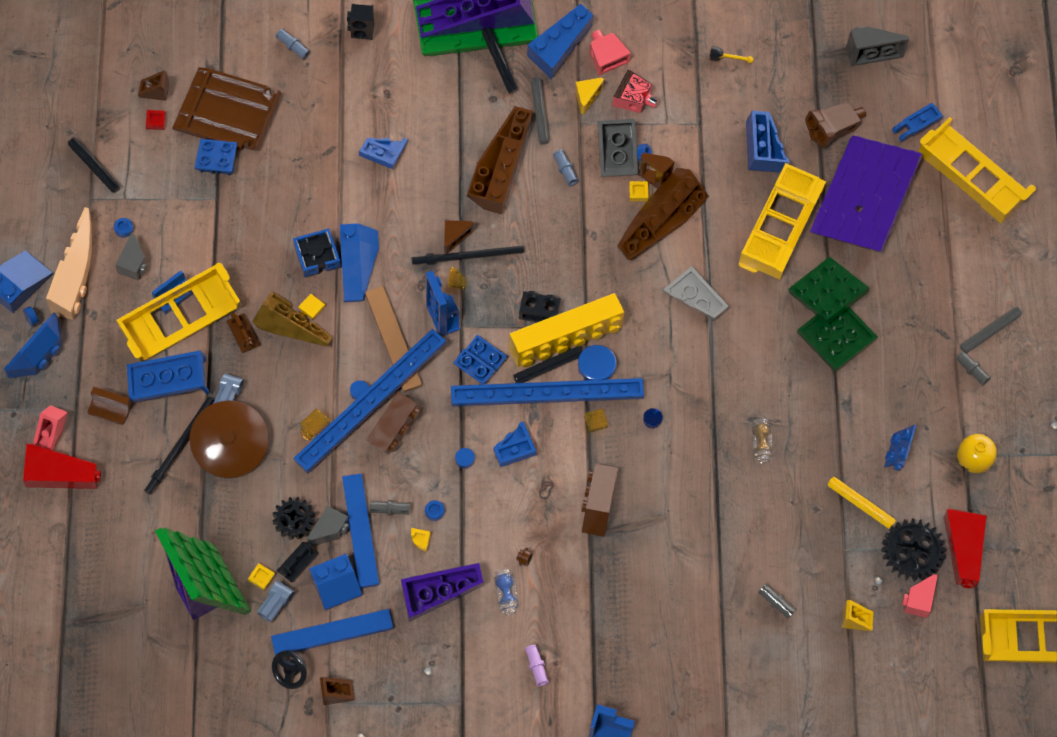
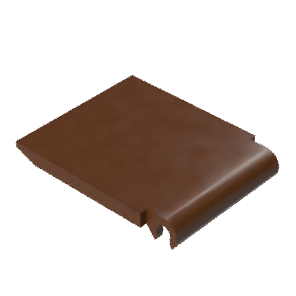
M198 67L172 130L202 139L237 142L236 149L242 151L243 148L257 151L275 111L281 92L278 90L277 93H273L271 88H267L266 85L210 68Z

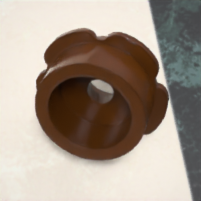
M527 547L524 550H520L516 558L519 561V566H528L533 552L529 551Z

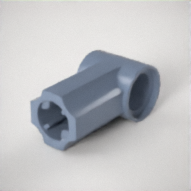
M224 373L219 385L220 390L214 403L228 400L234 401L236 395L238 396L242 390L244 380Z
M276 581L269 590L268 597L258 609L257 614L267 622H272L282 607L291 601L295 591Z

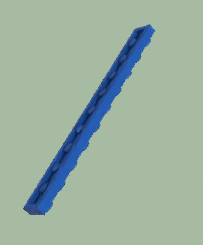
M432 328L293 458L294 461L304 471L309 473L446 345V340Z
M643 378L451 386L452 407L644 399Z

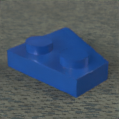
M367 138L359 151V156L393 169L405 149L408 139L402 138L401 141H391L390 138Z
M520 422L515 431L508 433L503 441L493 447V452L500 467L537 455L524 422Z

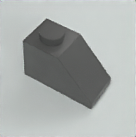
M131 233L116 263V269L119 274L139 281L141 275H144L147 270V264L135 234Z
M327 506L307 538L308 543L315 546L338 540L349 529L348 516Z

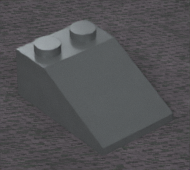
M856 27L852 29L846 45L851 67L903 58L909 42V36L872 27Z
M635 119L597 121L601 177L638 175Z

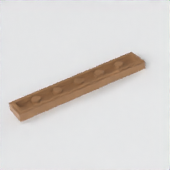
M382 286L366 291L365 295L392 365H394L408 352V348ZM417 372L401 386L403 393L422 387Z

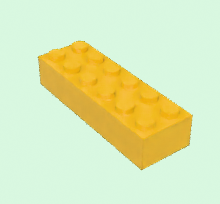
M610 294L509 333L508 349L517 368L522 366L528 367L537 360H546L555 353L561 354L573 346H582L591 339L598 340L609 332L616 333L622 328L624 310L616 294Z

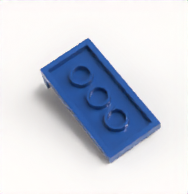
M430 271L426 273V307L438 334L443 337L460 330V311L452 294L447 296L446 292L442 293L440 288L442 283L439 276L435 277L434 272Z
M199 350L127 364L128 392L131 403L196 390H202L209 394V389L205 386L204 375L206 356Z

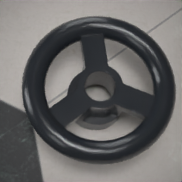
M284 650L277 653L273 658L272 673L281 686L287 689H297L304 684L307 678V668L305 662L297 653ZM288 656L293 659L287 661L283 657ZM278 663L283 667L285 673L284 680L278 672ZM301 672L300 679L296 683H291V678Z

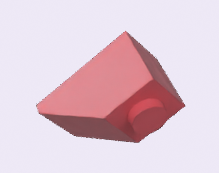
M51 405L42 411L33 445L53 450L64 429L68 412Z
M938 575L928 577L911 587L908 594L904 593L902 605L905 606L904 613L928 617L931 612Z

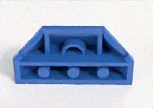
M55 312L51 314L9 364L5 366L4 371L8 378L37 375L47 367L49 360L60 352L62 347L60 324Z

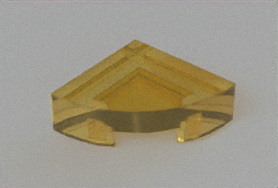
M450 267L447 287L466 289V279L459 270Z

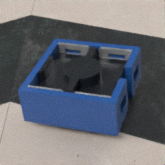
M329 228L293 238V245L304 277L318 274L321 269L329 271L340 267V259Z

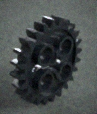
M914 518L911 519L909 524L906 519L903 520L902 525L897 522L895 528L890 527V533L886 532L884 536L886 539L882 541L884 547H882L881 552L886 553L883 559L889 560L886 567L892 565L891 572L893 573L897 570L899 572L898 577L904 574L906 581L909 576H912L913 582L916 581L918 576L923 581L925 575L930 577L932 572L936 574L938 572L937 567L941 568L943 564L941 561H944L946 557L943 555L946 548L941 547L945 541L938 540L941 533L934 534L936 527L930 530L929 523L923 526L921 519L918 524H915ZM902 536H908L911 541L903 540ZM921 541H927L930 546H923ZM897 554H904L906 559L899 558ZM917 559H923L926 564H919Z

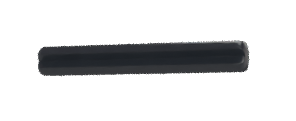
M486 27L482 29V35L509 94L516 92L517 86L491 28Z
M73 137L68 141V146L112 193H116L120 189L119 183L77 138Z
M580 346L574 347L513 375L515 383H523L579 358L583 349Z

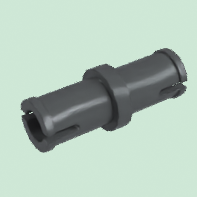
M962 351L955 360L982 386L991 379L979 367L980 364L974 362L965 351Z
M388 500V502L370 501L369 513H386L387 516H391V514L409 515V502L400 503L392 502V500Z
M767 583L763 586V589L759 590L758 593L771 603L770 606L779 610L787 619L796 611L795 608L783 599L784 596L778 595Z

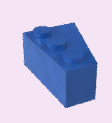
M751 111L746 120L748 170L781 173L785 163L790 164L783 151L784 146L782 142L780 143L777 136L778 132L770 112Z

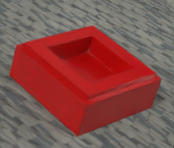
M147 110L146 129L165 130L166 112L162 110Z

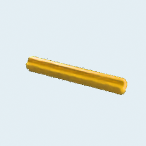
M832 477L828 482V486L888 529L895 524L896 520L836 477Z

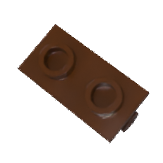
M232 313L231 319L226 322L241 352L243 353L259 346L244 313Z

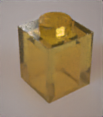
M316 408L300 423V433L306 440L310 439L312 441L330 424V420Z

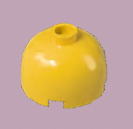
M983 434L967 436L962 440L957 449L959 464L967 468L971 473L986 472L996 460V446L989 437Z

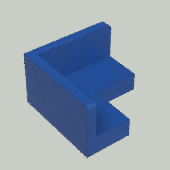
M597 704L588 737H631L635 721L616 716V709Z

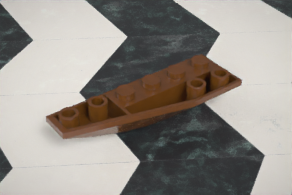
M514 106L477 162L467 197L484 210L503 214L524 145L532 110Z
M676 168L635 216L617 246L627 260L632 259L684 224L709 197L690 169Z

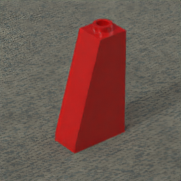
M26 444L23 474L25 487L97 489V482L101 481V471H98L95 463L33 444Z
M947 509L944 515V523L956 584L967 589L976 588L980 580L987 515Z

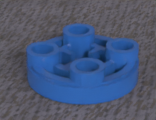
M592 345L585 348L578 359V371L587 380H608L616 369L615 355L610 349L602 345Z

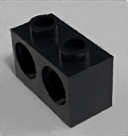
M351 5V11H347V31H351V38L373 40L374 5Z
M523 291L519 319L538 323L556 316L559 313L561 298L552 294L542 295L535 291ZM528 303H532V304H534L535 306H534V307H528L527 304H528ZM546 307H552L553 310H552V311H548V310H546L545 308H546Z

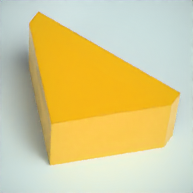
M603 78L576 82L575 93L581 114L584 115L603 89Z
M847 600L843 607L841 628L872 631L874 612L851 600Z

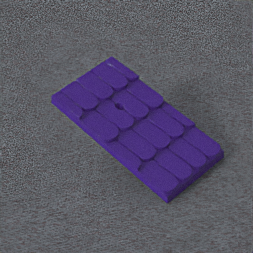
M852 135L810 232L882 253L923 154Z

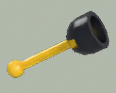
M711 47L710 60L719 61L723 57L744 60L748 63L754 61L752 56L742 57L725 54L720 47Z

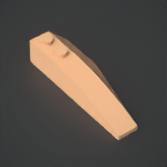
M86 207L77 223L76 229L78 232L73 233L71 236V247H66L64 252L65 259L64 261L60 260L46 297L51 314L55 312L57 316L71 320L74 319L75 314L79 313L81 306L79 302L81 297H84L87 287L85 285L91 261L92 225L90 211Z

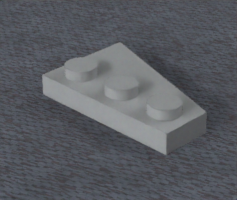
M692 266L663 289L664 293L713 320H716L729 309L724 300Z

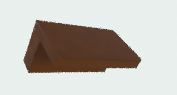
M93 386L91 391L92 401L87 413L91 416L124 425L132 406L130 398Z

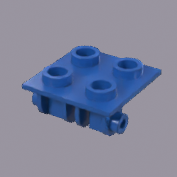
M200 139L194 169L199 170V172L210 171V173H213V171H216V174H218L220 171L222 174H233L237 142Z
M916 425L907 427L892 435L890 439L891 445L885 456V468L893 465L894 470L900 471L904 467Z

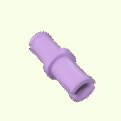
M537 645L526 647L525 651L530 662L529 669L533 672L536 685L540 687L548 684L549 680L544 669L545 663L541 660Z

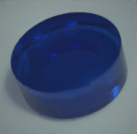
M650 408L645 411L643 423L646 427L654 429L662 423L663 416L658 409Z

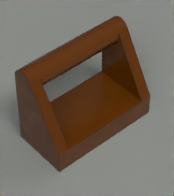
M642 153L638 174L658 189L672 174L674 161L666 156ZM647 164H648L650 167H652L654 170L646 169V168H647Z

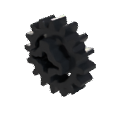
M289 497V502L286 503L284 500H281L282 506H275L277 512H273L275 519L272 521L273 525H277L275 527L276 532L281 531L282 537L287 534L289 540H291L292 536H295L298 540L300 534L304 537L307 536L306 530L312 531L311 525H315V519H313L315 512L312 511V505L306 506L307 500H303L301 503L299 497L295 501H292V498ZM281 521H283V523H286L288 525V528H286Z

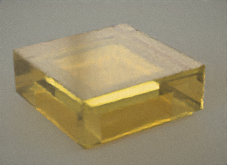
M602 408L584 413L589 433L608 428Z

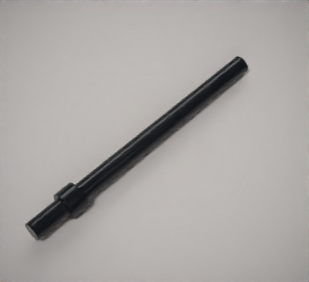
M524 246L437 255L428 253L426 256L411 257L412 265L423 263L432 265L435 262L518 254L524 253Z
M207 397L158 470L154 471L151 481L144 489L147 494L151 495L157 484L161 483L165 478L164 474L189 439L195 419L205 408L213 404L214 400Z

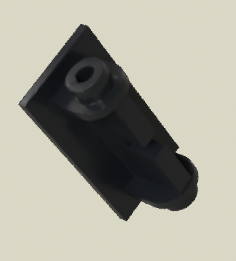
M302 542L277 569V572L292 583L318 553L312 549L313 546L307 542L305 544Z

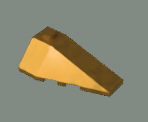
M273 291L263 302L252 321L261 330L327 347L332 339L329 333L316 323L308 322L303 312L297 313L291 308L292 303Z

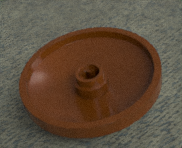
M230 400L214 403L205 408L192 425L190 431L192 454L198 465L213 476L224 479L245 476L256 469L265 457L268 448L267 427L259 413L247 404Z

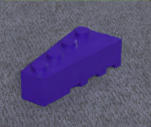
M476 563L401 579L409 622L483 587L480 564Z

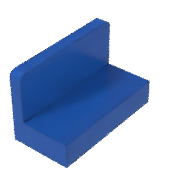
M182 270L152 291L153 299L187 281ZM190 291L175 299L174 302L178 306L193 295V292ZM169 304L160 308L165 315L172 310Z

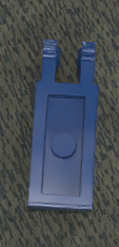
M930 103L903 119L902 122L892 128L893 133H898L906 127L908 131L899 137L900 142H903L942 120L943 115L933 103Z

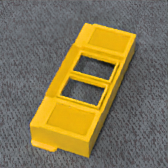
M949 117L936 131L930 130L921 138L919 153H922V158L943 173L981 205L980 207L1002 224L1035 192L1036 187L1030 185L1025 189L954 130L950 126L953 119ZM964 152L980 163L966 177L951 165ZM983 168H986L999 179L986 193L971 182Z
M785 163L741 253L739 267L752 273L761 271L780 280L813 208L824 190L826 181ZM777 194L804 205L797 220L770 209ZM767 215L794 226L787 242L760 230Z
M217 263L117 319L118 327L126 338L127 345L135 358L139 359L140 362L146 361L241 307L239 298L228 282L230 276L221 263ZM192 291L206 315L188 325L174 300ZM169 304L183 328L165 338L150 313Z
M984 609L980 615L983 661L1057 663V652L1046 651L1044 622H1057V611ZM1016 622H1037L1039 651H1018Z

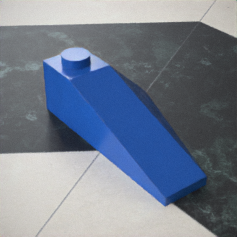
M359 223L340 224L344 302H360L364 300L375 258L378 254V231Z

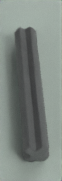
M532 78L531 87L539 143L548 144L549 135L541 79Z
M1014 307L960 345V349L967 354L1019 318L1022 311L1018 307Z

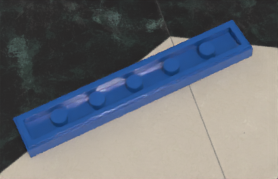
M362 474L342 476L359 587L362 589L379 586Z
M389 609L273 635L271 639L276 655L284 650L298 652L393 630Z

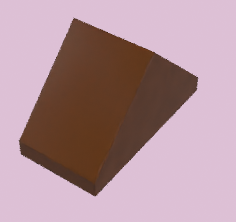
M161 71L142 79L138 96L140 98L166 101L169 89L167 72Z
M445 220V254L450 253L474 232V223L472 221Z
M328 677L320 678L323 705L355 700L351 680Z

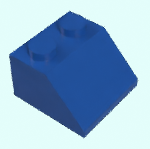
M347 554L309 568L311 579L325 611L362 596Z

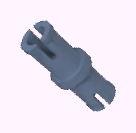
M280 29L275 37L283 42L289 51L295 52L303 60L308 57L310 50L299 43V39L293 38L284 29Z
M564 150L556 151L553 157L567 185L573 186L577 184L579 180Z

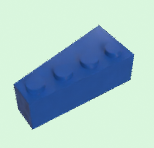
M579 4L529 43L527 56L552 80L556 71L561 68L566 58L571 55L576 45L580 43L592 27L593 14L582 4Z

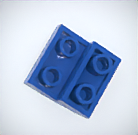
M476 335L469 346L462 350L453 364L482 385H485L508 357L479 335Z

